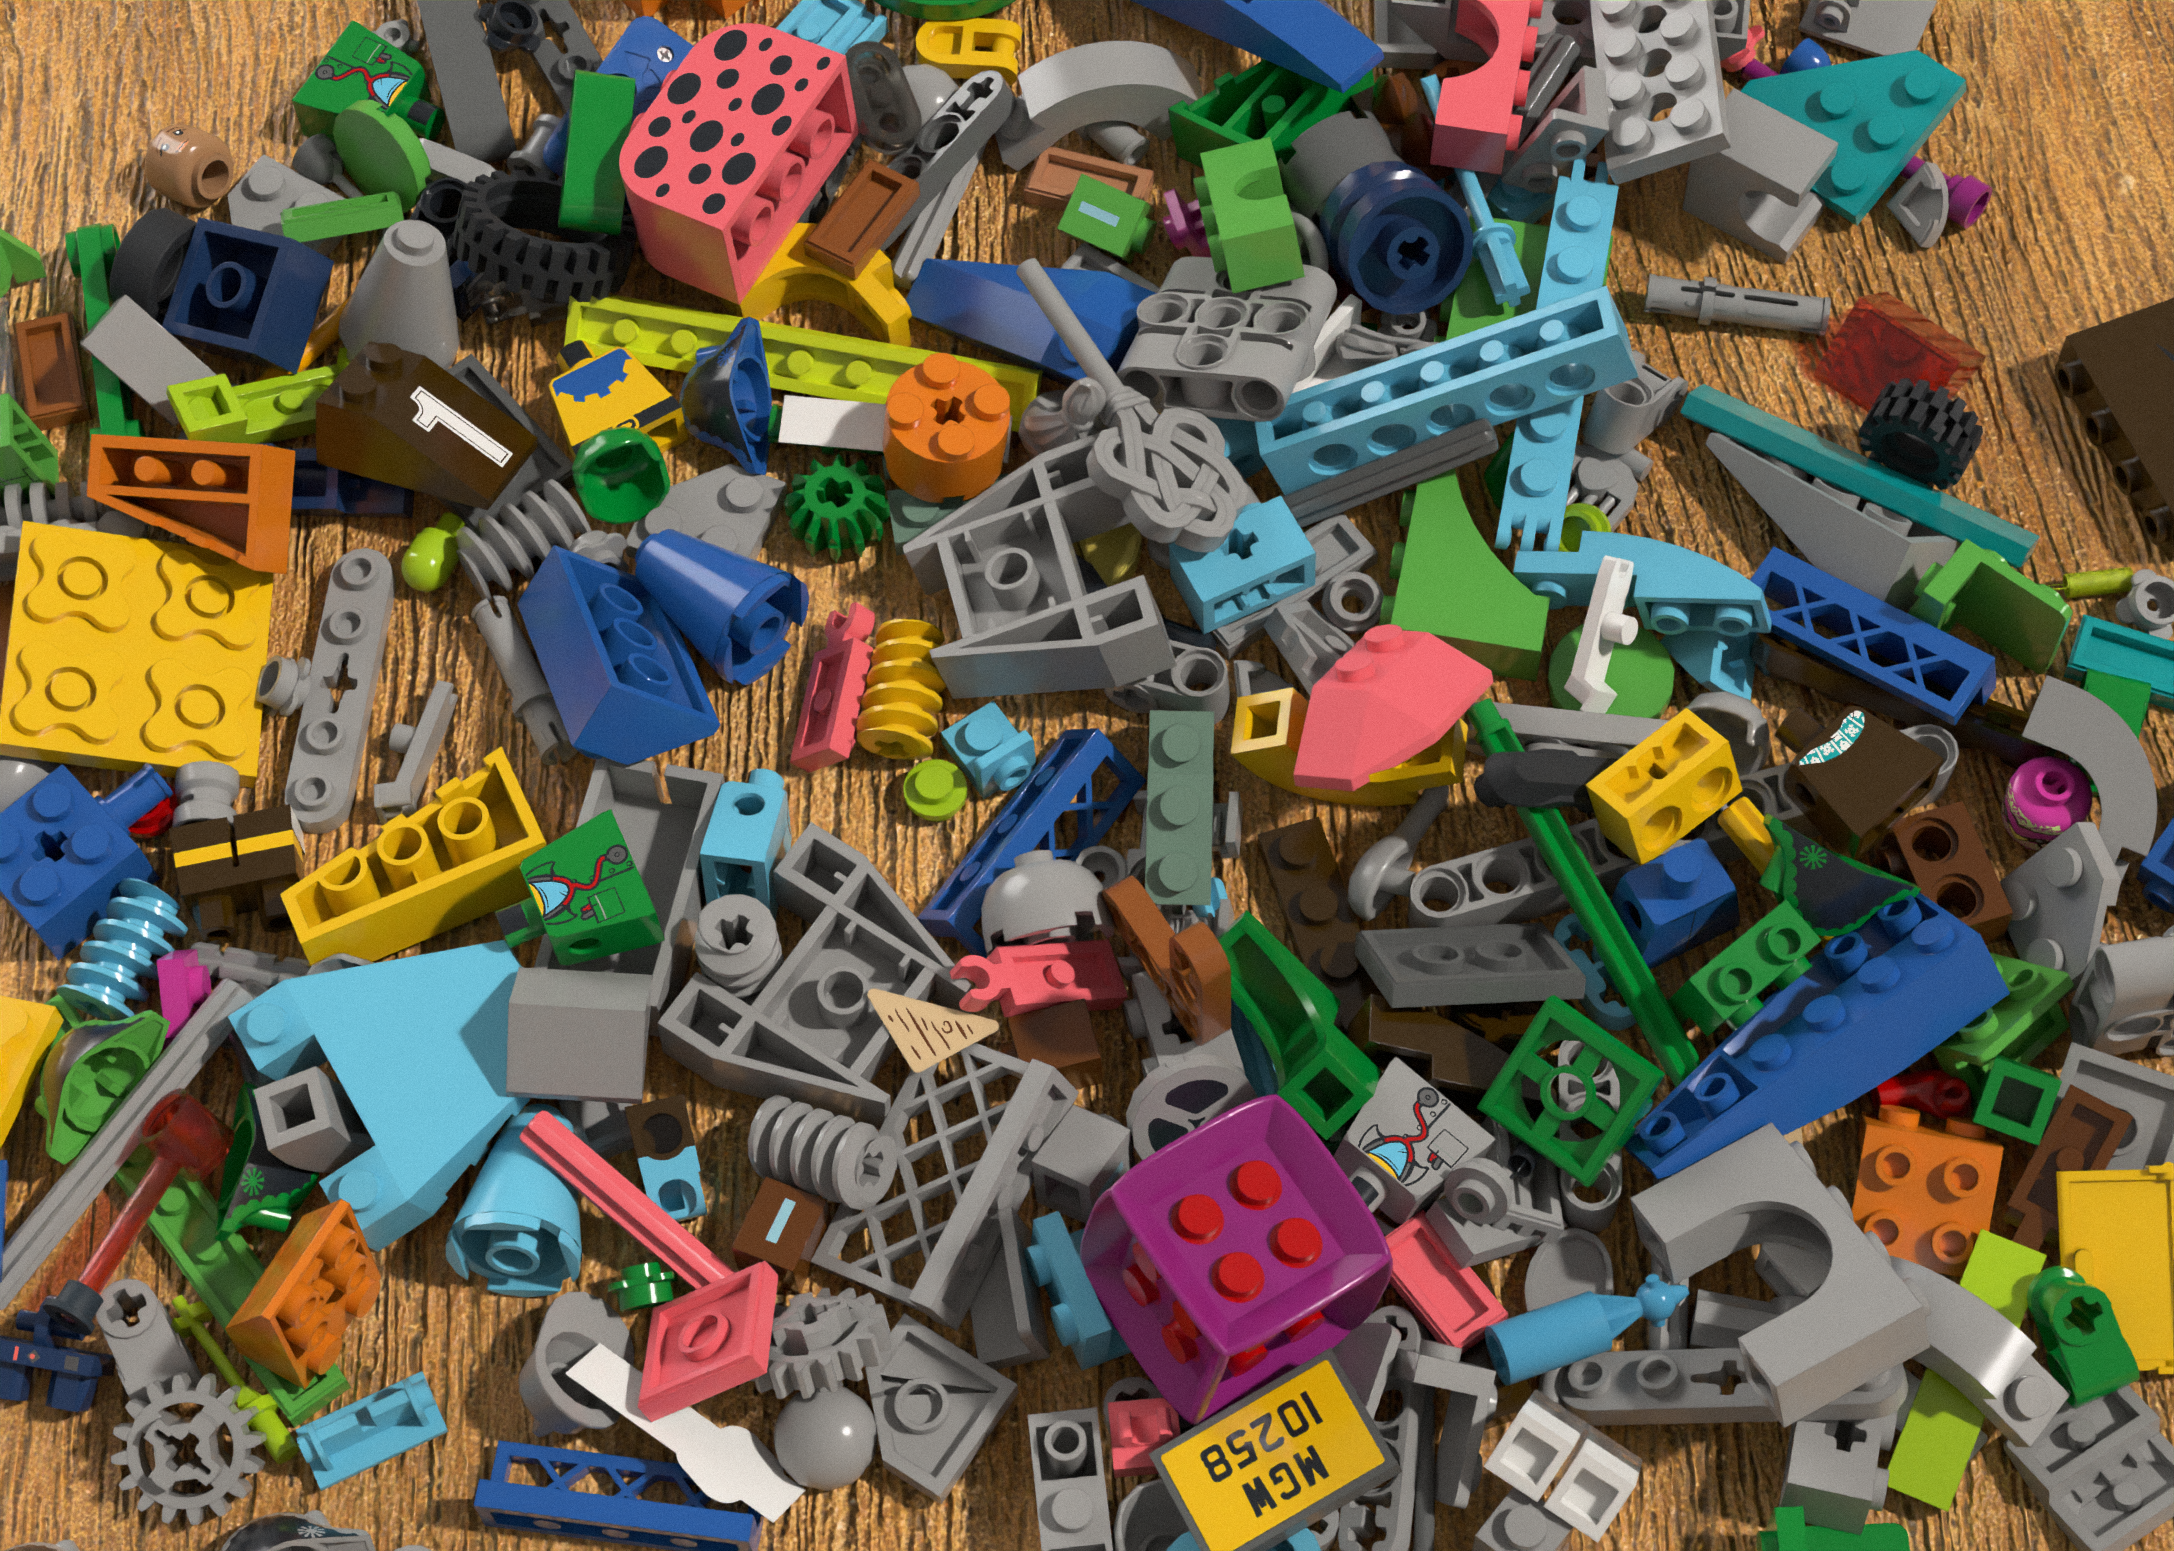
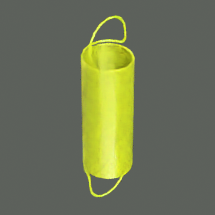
M2131 567L2069 573L2063 575V584L2048 586H2063V588L2052 589H2064L2067 598L2129 592L2132 589L2131 577L2133 576V570Z

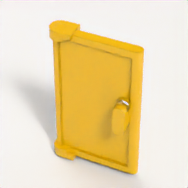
M2165 1162L2162 1165H2145V1169L2056 1171L2060 1266L2071 1268L2080 1274L2087 1284H2092L2106 1294L2111 1302L2121 1333L2133 1353L2139 1371L2155 1370L2157 1374L2174 1375V1164Z

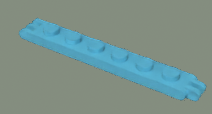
M1586 159L1574 160L1571 177L1559 175L1536 310L1601 288L1603 285L1619 185L1607 183L1609 173L1606 162L1598 161L1595 181L1583 179ZM1584 396L1517 418L1494 548L1507 550L1512 537L1511 528L1523 530L1519 551H1533L1535 534L1537 532L1547 534L1544 541V551L1558 552Z

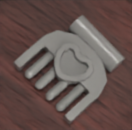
M1585 438L1583 445H1576L1570 478V481L1574 479V486L1568 492L1566 506L1571 505L1577 497L1581 503L1600 504L1598 508L1605 515L1614 505L1617 506L1608 516L1611 530L1614 532L1633 509L1639 487L1635 479L1642 481L1650 472L1654 461L1634 448L1625 454L1607 453L1595 448Z

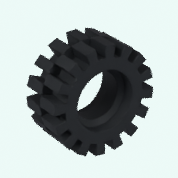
M1910 378L1900 379L1898 384L1894 381L1889 382L1881 390L1859 429L1858 437L1863 438L1860 442L1862 450L1872 451L1868 459L1879 464L1883 463L1886 467L1928 486L1934 487L1936 485L1939 490H1945L1949 488L1950 484L1956 485L1961 479L1982 440L1980 439L1983 434L1982 426L1975 425L1979 418L1974 411H1963L1967 405L1960 397L1954 401L1947 398L1950 390L1939 386L1937 392L1930 390L1929 381L1919 379L1914 387Z

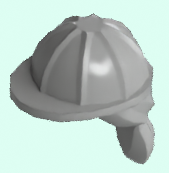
M1089 377L1081 378L1075 381L1067 390L1042 393L1030 402L1022 414L1018 432L1029 460L1048 450L1109 429L1105 426L1103 416L1106 393L1096 380Z

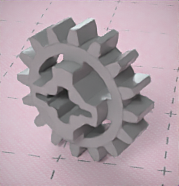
M849 1287L838 1296H831L829 1288H822L816 1298L813 1297L812 1292L800 1293L789 1299V1307L775 1305L767 1373L750 1381H755L757 1390L761 1393L774 1388L776 1397L783 1399L793 1390H800L802 1398L806 1399L812 1396L816 1388H819L820 1393L838 1391L843 1386L842 1380L845 1378L853 1381L862 1380L864 1377L861 1368L864 1366H880L882 1363L880 1352L890 1350L892 1346L889 1338L891 1332L883 1305L876 1304L871 1293L857 1298L854 1288Z
M185 1371L173 1376L172 1391H169L160 1380L146 1386L147 1394L151 1401L150 1404L138 1398H134L126 1404V1410L135 1421L134 1423H121L114 1427L112 1434L121 1440L127 1441V1448L112 1455L111 1463L129 1466L131 1474L126 1476L119 1484L122 1491L139 1486L144 1492L139 1499L137 1509L143 1512L158 1502L163 1505L162 1522L168 1524L177 1518L181 1509H186L191 1525H198L205 1520L206 1505H209L221 1517L232 1509L228 1492L242 1499L250 1494L253 1487L243 1477V1474L258 1473L264 1468L265 1461L251 1455V1448L266 1441L267 1435L265 1432L249 1431L247 1422L252 1420L259 1410L256 1406L246 1407L242 1410L236 1407L234 1403L241 1391L239 1386L234 1385L220 1394L215 1391L216 1374L208 1373L202 1377L197 1387H192L188 1372ZM177 1403H195L204 1406L196 1416L183 1418L174 1411L168 1412L164 1409ZM225 1425H227L232 1436L233 1457L224 1450L222 1429ZM193 1434L200 1441L195 1448L198 1456L186 1462L179 1456L184 1446L181 1440ZM146 1440L154 1447L156 1467L153 1471L146 1457ZM197 1479L205 1486L210 1484L214 1487L199 1493H185L174 1490L183 1480Z

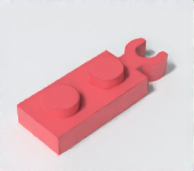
M857 602L850 605L848 617L836 610L830 612L825 625V635L828 638L827 647L814 654L790 758V763L808 773L849 759V754L856 742L857 731L855 727L862 696L867 690L866 677L873 648L864 642L871 634L875 623V613Z
M1109 939L1074 941L1071 943L1058 942L997 946L987 958L978 955L963 957L949 972L951 979L967 978L973 981L978 988L970 990L959 1002L961 1010L967 1012L981 1011L991 1001L999 1000L1004 1017H1011L1084 998L1088 1011L1117 1009L1128 998Z

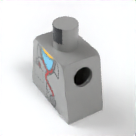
M1395 1057L1378 1081L1374 1096L1360 1110L1333 1158L1356 1188L1371 1213L1379 1208L1393 1221L1403 1224L1444 1196V1183L1451 1170L1456 1165L1476 1157L1484 1158L1494 1143L1495 1138L1399 1058Z

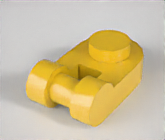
M1004 19L930 20L918 30L915 38L919 64H929L941 69L951 78L970 79L972 76L983 71H998L1008 85L1011 86L1017 80L1019 63L1014 57V53L1020 50L1023 31L1017 23ZM975 46L988 47L991 52L975 51Z

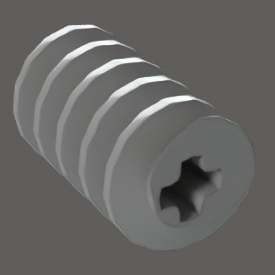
M551 479L543 483L545 501L532 491L522 495L523 513L510 503L501 506L500 517L502 526L491 516L484 515L478 519L480 537L466 526L457 530L459 550L456 552L458 558L482 600L487 598L489 602L491 601L488 582L494 580L508 592L513 589L510 570L516 568L530 580L534 577L531 560L533 557L537 556L544 561L553 545L557 544L569 550L575 541V534L580 532L583 535L591 531L587 519L577 502L555 480Z
M735 894L724 895L709 902L698 914L695 952L698 956L702 975L751 1006L784 963L776 922L770 910L756 898Z
M774 1095L768 1098L760 1106L751 1123L748 1137V1157L753 1170L761 1178L769 1177L794 1188H800L809 1194L821 1195L826 1200L843 1203L849 1208L863 1210L874 1206L888 1191L897 1167L898 1150L894 1137L887 1134L879 1136L878 1131L872 1124L864 1122L855 1123L850 1117L834 1116L831 1111L820 1108L814 1110L811 1105L798 1101L793 1103L788 1097Z

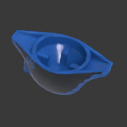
M746 317L739 321L724 344L699 348L697 350V363L690 369L683 381L679 404L682 408L684 424L693 436L705 443L731 452L747 473L766 475L770 443H768V426L772 408L771 388L759 321L752 317Z

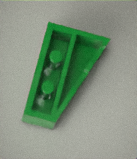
M1261 58V62L1236 77L1228 72L1214 80L1215 90L1190 105L1181 100L1168 108L1177 156L1203 169L1200 153L1270 137L1276 160L1278 161L1281 158L1286 166L1289 160L1296 154L1291 143L1299 135L1332 115L1346 111L1352 112L1351 96L1375 84L1373 70L1371 69L1359 82L1351 86L1344 93Z

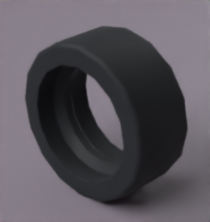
M167 208L151 210L138 219L125 235L114 258L110 274V295L113 302L115 303L117 299L127 295L162 326L197 222Z

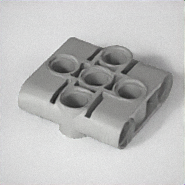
M1182 257L1175 261L1170 268L1159 292L1145 298L1138 305L1136 313L1139 330L1116 375L1124 386H1129L1134 391L1148 397L1150 404L1157 413H1162L1164 409L1181 407L1200 412L1206 417L1257 422L1272 421L1280 417L1284 411L1296 383L1309 377L1315 370L1314 345L1336 300V284L1330 275L1322 269L1303 265L1305 277L1232 293L1227 271L1215 273L1212 258Z
M2174 925L2164 933L2163 937L2154 936L2105 945L2095 950L2069 1007V1027L2074 1043L2112 1056L2141 1051L2148 1046L2155 1048L2156 1053L2160 1056H2174Z

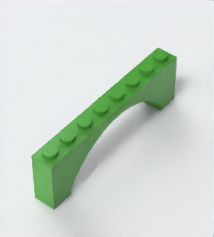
M1470 214L1469 223L1474 233L1478 229L1472 214ZM1493 218L1494 223L1510 225L1516 234L1514 249L1529 284L1530 293L1521 296V304L1515 307H1509L1508 302L1497 305L1480 260L1472 256L1461 283L1441 303L1439 321L1449 323L1447 336L1435 335L1434 342H1443L1536 310L1550 226ZM1612 235L1610 237L1602 287L1606 286L1613 243ZM1455 469L1419 482L1416 491L1405 489L1399 526L1409 527L1406 543H1394L1389 579L1399 580L1396 597L1384 595L1379 626L1392 624L1400 626L1403 631L1429 632L1490 669L1492 675L1537 682L1550 597L1534 595L1508 571L1490 550L1474 525L1462 499Z

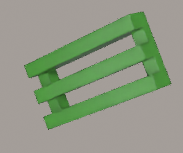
M395 191L283 209V212H280L284 236L293 238L298 242L389 228L391 225L404 220L399 194L395 193Z

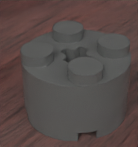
M1363 110L1365 118L1355 119L1351 111H1346L1318 122L1291 143L1296 154L1289 160L1286 166L1281 158L1277 161L1283 192L1286 194L1288 202L1296 208L1298 214L1310 219L1319 230L1320 215L1331 192L1351 172L1372 162L1400 161L1405 163L1374 114L1369 111Z

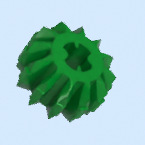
M838 453L833 461V466L824 467L813 458L810 466L811 475L794 474V479L791 482L793 492L786 494L784 506L786 515L790 518L788 522L790 533L795 538V541L805 540L806 550L810 552L812 557L826 548L829 549L830 557L836 563L842 555V550L849 548L862 557L865 550L864 540L880 542L883 535L882 523L887 522L888 517H890L889 501L885 498V484L880 475H869V468L865 465L863 459L850 467H846L845 460Z

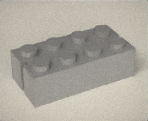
M603 757L596 759L576 828L602 812L612 810L655 908L665 941L566 966L559 964L549 938L545 934L542 938L534 968L653 975L648 1035L660 1037L657 1022L680 994L695 941L698 914L703 910L706 903L700 851L721 785L725 783V779L721 773L667 764L664 778L672 804L663 803L665 796L655 762L641 760L625 765Z

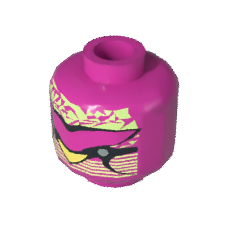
M2052 756L2033 758L2021 765L2010 778L2001 806L2004 828L2017 843L2027 849L2040 851L2076 822L2087 821L2093 801L2090 782L2079 767L2065 759Z

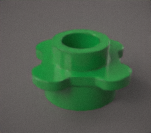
M651 1262L620 1269L621 1281L608 1284L607 1288L608 1292L617 1294L620 1312L660 1306L672 1301L671 1283L678 1281V1278L673 1271L662 1273L660 1262Z

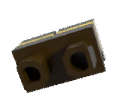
M290 804L233 815L235 833L227 817L169 828L180 896L194 922L197 924L205 943L219 945L233 942L239 937L236 915L259 911L260 923L266 932L278 933L294 929L280 894L305 878L302 855H305L302 828Z

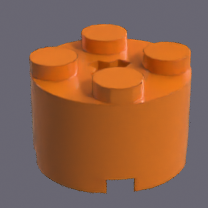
M947 353L931 354L924 360V363L904 372L892 385L887 396L882 446L887 462L886 468L891 479L908 494L920 500L934 503H943L944 497L963 495V501L977 497L990 488L998 479L1003 468L1010 421V396L1007 390L1000 386L984 370L972 364L957 361L954 356Z

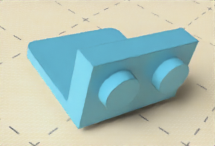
M1056 1211L1033 1220L1031 1246L1025 1248L1024 1253L1033 1281L1038 1287L1045 1286L1053 1307L1050 1308V1313L1060 1342L1065 1347L1071 1345L1081 1370H1085L1131 1353V1351L1102 1308L1094 1288L1085 1273L1080 1258V1245L1085 1228L1069 1234L1060 1212Z

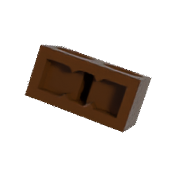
M1963 801L1910 815L1896 823L1885 834L1881 848L1877 850L1879 870L1917 885L1921 888V894L1939 906L1945 904L1953 905L1962 910L1965 917L1958 919L1977 931L1985 945L2002 941L2013 911ZM1914 850H1930L1934 852L1940 858V860H1924L1921 857H1919L1914 852Z

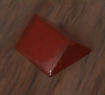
M1882 292L1858 298L1815 369L1814 377L1869 413L1886 384L1891 381L1898 384L1900 379L1910 378L1914 387L1919 379L1929 381L1930 390L1937 392L1939 386L1950 390L1947 398L1951 400L1983 365L1986 356L1888 292Z

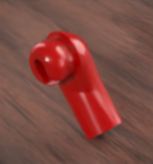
M1932 1068L1894 1076L1870 1090L1871 1100L1877 1113H1879L1880 1105H1894L1905 1108L1912 1107L1938 1119L1947 1120L1948 1116L1963 1117L1969 1111L1972 1103V1090L1963 1079L1952 1077L1945 1072Z

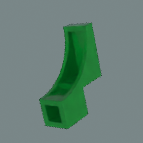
M1246 910L1217 938L1230 964L1231 998L1250 1021L1272 1059L1278 1078L1277 1094L1327 1140L1374 1096L1381 1070L1334 1025L1341 1001Z

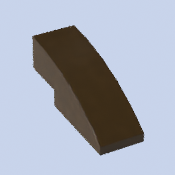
M1370 994L1348 1024L1347 1038L1381 1070L1379 1078L1382 1077L1390 1062L1397 1057L1477 1123H1482L1487 1115L1477 1109V1106L1510 1057L1508 1053L1490 1041L1450 1020L1417 1007L1391 1008L1385 998ZM1527 1077L1522 1081L1523 1100L1530 1117L1534 1120L1541 1115L1545 1107L1540 1098V1085ZM1551 1087L1552 1099L1558 1106V1092Z

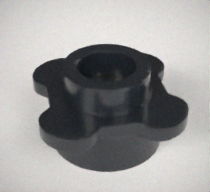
M498 0L495 5L485 3L480 7L478 17L486 25L488 32L486 42L493 50L505 52L521 49L528 54L535 53L538 50L540 39L534 34L538 26V17L533 8L522 0Z

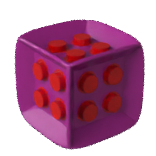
M1276 1094L1259 1097L1234 1107L1171 1142L1127 1171L1112 1187L1101 1194L1095 1202L1080 1245V1258L1085 1273L1105 1313L1161 1395L1175 1411L1192 1425L1204 1422L1330 1347L1333 1349L1351 1330L1359 1327L1371 1315L1389 1283L1393 1269V1259L1384 1234L1356 1188L1309 1124L1291 1105Z

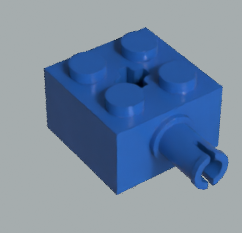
M148 762L104 799L99 795L94 798L62 764L0 813V896L58 961L93 933V928L98 920L109 919L105 909L112 898L122 897L118 888L124 878H134L152 885L160 879L139 846L129 837L131 832L128 829L165 798H169L174 794L158 772L154 773V768Z

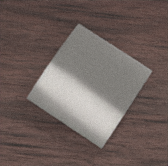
M2129 1385L2076 1410L2067 1401L2064 1402L2031 1447H2015L2009 1440L2004 1442V1451L2021 1477L2079 1551H2123L2174 1517V1447L2159 1432L2160 1417Z

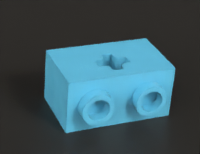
M1278 496L1265 503L1256 502L1246 505L1238 519L1235 520L1225 542L1214 552H1195L1178 546L1175 543L1169 544L1170 578L1203 634L1315 585L1316 552L1282 496Z

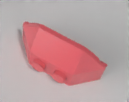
M1392 624L1380 625L1369 629L1312 687L1293 774L1295 786L1355 791L1370 782L1369 774L1396 767L1435 744L1494 682L1492 671L1429 632L1403 631L1400 626Z

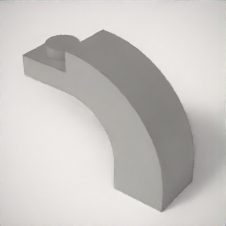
M1104 41L1085 44L1043 59L1018 75L1022 94L1016 98L1015 110L995 132L1003 163L1019 171L1069 132L1095 122L1125 121L1133 123L1165 141L1173 135L1168 108L1181 100L1190 105L1204 95L1194 65L1168 49L1136 41Z
M2047 675L2022 736L2069 755L2079 762L2090 774L2098 789L2101 800L2102 815L2098 832L2122 882L2129 862L2117 858L2121 848L2124 847L2148 856L2153 841L2157 819V796L2152 769L2139 740L2126 722L2113 709L2089 692Z
M317 1066L254 1089L268 1151L286 1164L308 1171L333 1173L375 1146L373 1139L342 1084L330 1079Z
M1890 1256L1893 1270L1902 1280L1910 1277L1919 1285L1931 1309V1315L1925 1318L1930 1348L1911 1359L1930 1368L1955 1386L2015 1447H2031L2070 1396L2031 1356L2037 1346L2008 1319L1965 1288L1919 1264Z

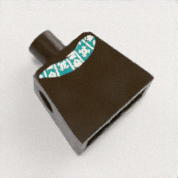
M1859 706L1848 707L1826 728L1803 708L1798 707L1784 719L1775 733V737L1796 754L1790 763L1784 785L1787 795L1837 853L1856 861L1934 788L1943 762V758L1936 752Z

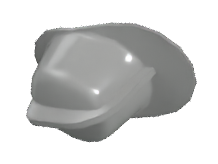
M567 1292L553 1300L545 1313L535 1348L519 1374V1393L524 1405L534 1417L532 1432L538 1437H543L553 1431L559 1434H576L586 1428L605 1429L615 1424L620 1417L619 1412L565 1374L599 1343L633 1366L634 1347L631 1336L621 1317L603 1299L587 1292Z

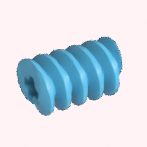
M124 878L121 881L118 889L122 897L112 898L105 909L109 919L105 918L97 921L92 931L95 940L85 942L79 952L83 962L71 964L66 977L71 985H61L56 990L64 1000L77 1009L105 1021H118L135 1015L124 1004L126 998L146 1002L150 994L137 982V979L141 976L152 980H159L157 966L150 960L152 954L163 957L170 951H176L163 938L164 934L168 933L184 937L188 931L186 925L176 917L180 907L171 896L152 884L134 878Z

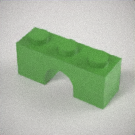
M1267 137L1200 153L1205 176L1193 178L1215 273L1227 271L1232 293L1305 277L1295 225L1287 196L1283 192L1279 167L1271 138Z

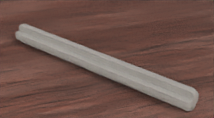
M226 978L219 983L5 1244L2 1282L0 1283V1310L6 1308L234 1029L228 1016L254 1000L252 995L235 981Z

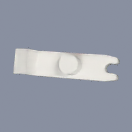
M1608 555L1604 556L1599 568L1572 672L1564 686V689L1582 704L1580 710L1604 714L1618 695L1604 682L1614 643L1629 645L1634 641L1638 631L1637 619L1622 614L1632 579L1634 563Z

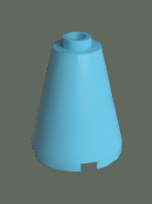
M532 1104L523 1108L516 1117L511 1114L447 1236L446 1259L455 1272L468 1280L470 1270L488 1278L486 1289L498 1294L518 1297L548 1296L561 1291L563 1280L571 1277L572 1282H574L579 1276L582 1263L578 1190L522 1144L519 1138L526 1125L542 1110L548 1111L574 1133L572 1123L558 1109L550 1105Z

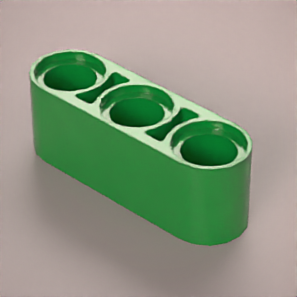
M575 69L569 108L558 228L619 236L625 200V187L620 171L619 158L622 146L629 136L632 125L635 78Z

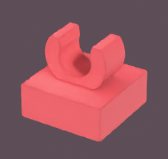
M1164 1397L1108 1402L1114 1478L1159 1474L1149 1453L1180 1436L1178 1412L1175 1411Z

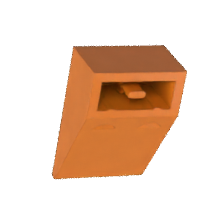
M339 1199L304 1215L225 1328L238 1353L304 1390L316 1373L323 1375L331 1368L342 1347L341 1336L354 1317L362 1318L367 1314L380 1291V1273L350 1203Z

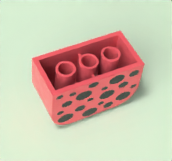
M742 23L726 26L706 35L690 50L677 70H672L667 74L656 99L645 113H640L633 121L629 136L622 146L619 158L620 171L639 245L650 265L667 276L740 305L859 134L846 55L766 25Z

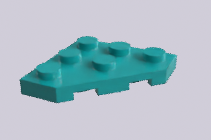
M1919 50L1753 79L1748 81L1741 92L1839 143L1836 156L1810 191L1825 200L1826 207L1858 226L1967 91L1964 78Z

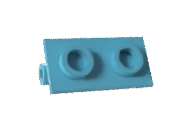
M423 1371L295 1429L298 1435L296 1440L305 1461L310 1464L321 1491L449 1432Z

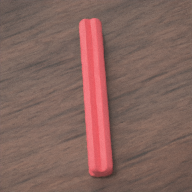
M542 1110L537 1113L522 1130L519 1136L522 1144L691 1288L697 1290L736 1273L548 1111Z

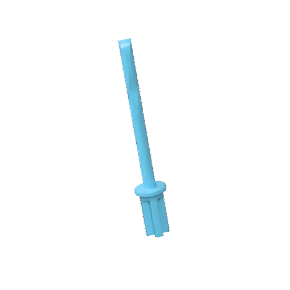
M1433 74L1420 79L1433 116L1436 119L1442 87L1437 74ZM1454 168L1478 229L1473 233L1472 256L1480 260L1497 305L1508 302L1509 307H1515L1521 304V296L1530 293L1529 284L1514 249L1516 234L1510 225L1494 223L1475 171Z

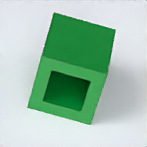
M1997 1055L1989 1063L1970 1115L1971 1119L1977 1124L2039 1146L2062 1081L2054 1074Z

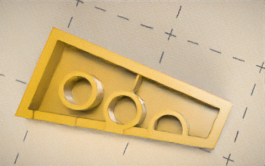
M502 746L484 757L483 762L485 766L462 782L457 777H454L436 789L435 794L437 798L406 819L402 813L381 826L383 832L377 839L359 851L352 847L348 848L280 894L310 966L337 953H346L374 962L530 896L519 865L523 859L544 848L547 844Z

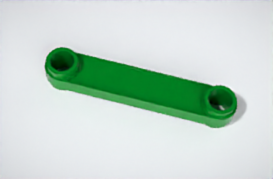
M102 223L77 227L76 231L65 233V243L71 269L76 279L82 278L88 332L114 304L110 295V274L115 255L121 245L114 224L102 225ZM91 354L100 427L90 429V442L91 434L146 437L140 419L134 420L130 388Z

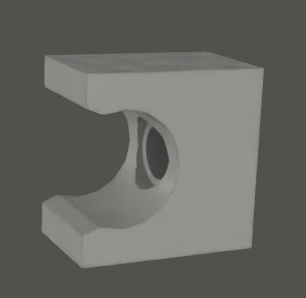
M1733 88L1725 99L1731 148L1690 162L1682 209L1785 264L1823 213L1825 200L1816 193L1811 192L1810 189L1836 156L1839 143Z

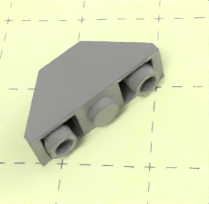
M1097 1407L1028 1415L1041 1551H1113Z

